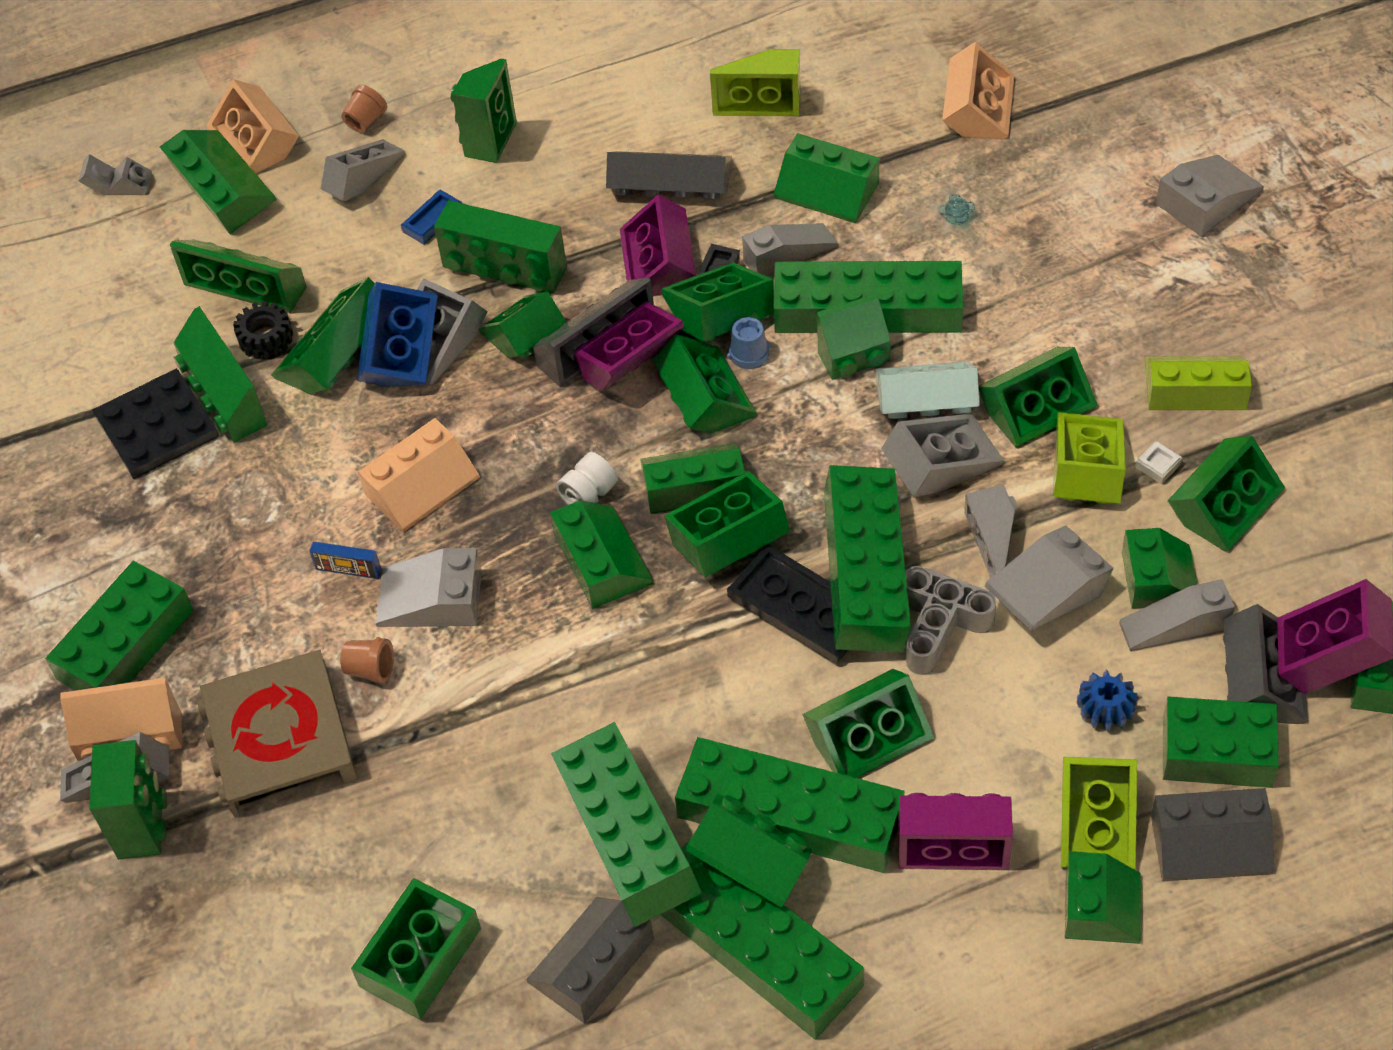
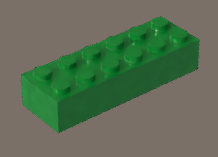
M962 261L775 262V333H817V312L873 294H877L888 333H962Z
M829 465L824 487L835 649L904 652L911 624L895 469Z
M615 722L551 753L634 927L702 894L685 855Z
M697 737L675 795L677 818L700 824L717 794L723 797L730 795L742 802L744 805L743 809L755 816L762 814L770 818L776 824L775 828L785 834L794 833L803 838L808 843L807 847L812 849L811 854L885 873L899 829L900 795H905V791Z
M688 841L681 850L693 871L702 894L660 915L816 1040L864 987V967L785 905L780 908L685 851L689 843Z

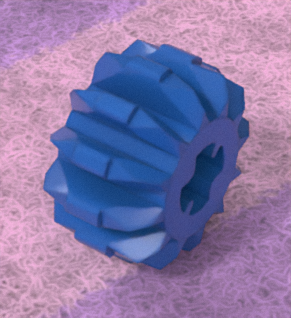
M1107 669L1103 672V677L1093 672L1089 676V681L1081 683L1080 694L1077 696L1078 708H1081L1080 714L1082 719H1092L1091 725L1093 728L1100 723L1104 724L1107 732L1111 729L1113 723L1122 729L1126 719L1132 720L1134 717L1135 706L1138 703L1137 693L1133 692V682H1123L1122 673L1112 677Z

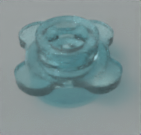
M957 194L951 195L949 201L939 207V213L945 216L947 222L954 225L965 223L969 218V213L975 211V204L973 202H967Z

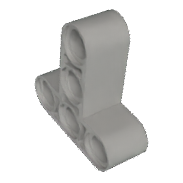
M913 566L905 570L909 609L920 612L907 639L906 664L911 672L925 675L936 668L956 626L975 633H985L991 630L995 622L996 598L986 589L924 567ZM930 625H939L940 627H932ZM923 651L926 654H918L916 652Z

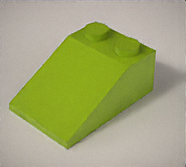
M769 49L710 69L713 116H799L801 96L800 49Z
M1058 413L1053 497L1068 501L1078 499L1095 501L1100 504H1120L1126 471L1123 419Z
M1063 757L1061 867L1067 866L1069 851L1105 853L1133 869L1136 868L1137 759Z

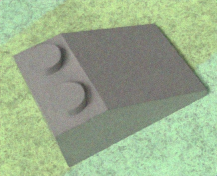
M1214 155L1182 163L1162 177L1159 181L1156 205L1202 237L1263 191L1264 186L1220 155Z
M423 278L417 290L438 294L426 383L433 385L475 338L488 311L474 301Z
M972 413L897 422L881 448L913 497L940 493L994 469L1005 461Z
M1065 525L1038 539L986 581L984 587L1032 631L1099 598L1113 571V567Z
M442 548L383 567L376 627L477 626L482 574L477 548Z

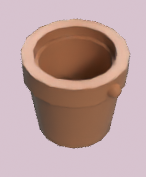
M358 85L352 92V97L343 110L341 118L352 130L364 133L378 117L384 114L387 110V103L371 87Z
M376 637L374 640H351L343 645L340 665L344 674L369 679L380 684L387 682L394 663L393 645L389 639Z

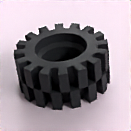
M262 301V306L258 307L256 302L252 304L253 309L249 310L247 306L242 309L244 315L237 314V321H234L233 324L234 332L242 352L245 351L247 356L251 357L253 354L254 359L260 360L261 355H264L265 359H270L271 353H274L276 357L280 355L279 349L286 351L288 349L287 343H292L293 330L288 314L282 306L278 308L277 303L272 302L269 307L267 301ZM262 327H274L267 333L253 334Z

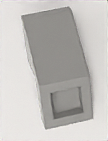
M89 154L83 161L78 182L102 195H145L152 171L128 157L116 168H113Z

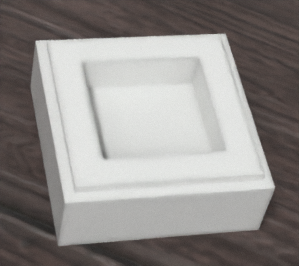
M1155 441L1136 460L1135 468L1163 484L1182 464L1183 457Z

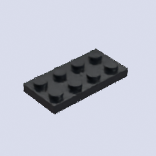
M767 544L727 588V597L837 664L848 652V650L835 649L830 581Z

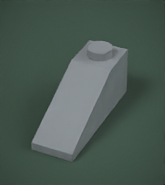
M382 139L327 156L321 189L339 201H347L350 198L362 195L404 156L405 150Z
M824 223L768 225L742 236L743 260L750 270L767 277L775 274V262L806 261L838 247V242Z
M1004 484L966 493L964 513L990 578L1007 565L1014 516L1018 515L1016 500L1013 496H1008Z
M1223 579L1189 586L1120 619L1119 624L1129 650L1135 651L1224 631L1223 619L1233 615L1235 607Z
M140 731L119 741L136 740L142 753L148 754L150 769L157 772L158 781L160 782L169 777L168 746ZM92 755L61 770V801L67 803L90 799Z

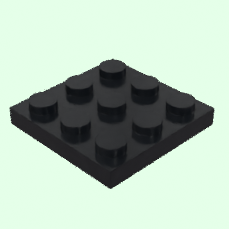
M177 368L92 409L95 418L133 479L219 437L216 427Z

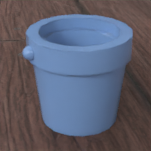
M751 317L741 318L732 327L727 357L740 368H757L763 365L769 357L771 343L766 340L763 325L759 320Z

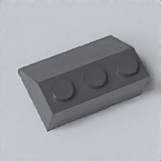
M1255 604L1224 618L1223 642L1226 653L1227 700L1277 704V723H1307L1306 694L1279 675L1278 617L1262 606Z
M1266 788L1155 795L1151 821L1162 882L1270 875L1274 873L1273 820Z
M596 897L526 979L527 983L585 1024L654 941L651 920L634 927L621 900Z

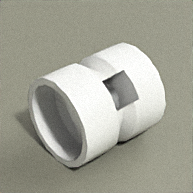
M589 452L575 465V470L568 471L556 483V488L567 505L579 500L597 503L599 501L597 495H606L617 484L618 478L612 466L603 457Z

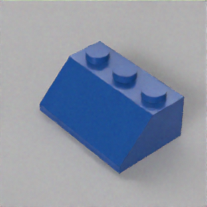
M380 282L375 283L368 296L357 381L385 387L426 384L438 294Z

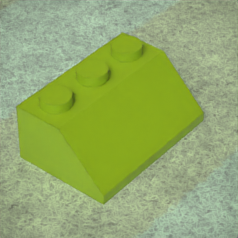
M1145 356L1148 410H1247L1252 384L1249 361L1244 357Z

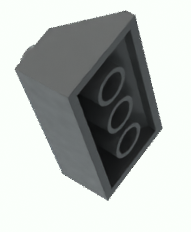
M623 151L607 152L606 188L614 189V194L632 195V189L643 190L644 196H657L658 194L661 195V191H673L672 197H690V192H702V198L720 199V193L728 192L732 156Z
M648 277L629 280L622 286L612 290L609 295L596 304L590 305L574 319L564 323L561 328L542 338L533 346L537 367L559 387L579 375L581 370L573 351L645 301L654 305L651 280Z

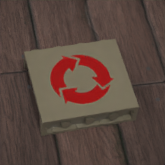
M321 650L200 685L203 699L198 700L197 704L202 720L208 719L209 727L204 729V734L209 749L214 748L216 756L210 758L216 778L221 776L223 785L217 787L222 806L229 805L235 818L240 816L238 806H240L239 801L338 770L344 784L358 780Z

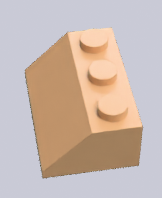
M976 42L951 57L949 61L942 121L962 137L1007 138L1015 74Z
M234 79L206 125L209 130H218L255 174L285 160L299 137L260 86Z
M436 418L358 471L364 494L403 533L480 478L479 473L456 437Z
M166 678L63 692L60 694L69 747L77 761L92 755V745L119 742L139 731L168 746L169 751L182 748V712Z

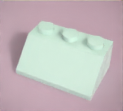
M970 361L875 369L880 411L882 414H888V418L908 417L907 412L920 411L921 416H934L940 414V409H952V413L972 412L971 407L979 406L977 367Z

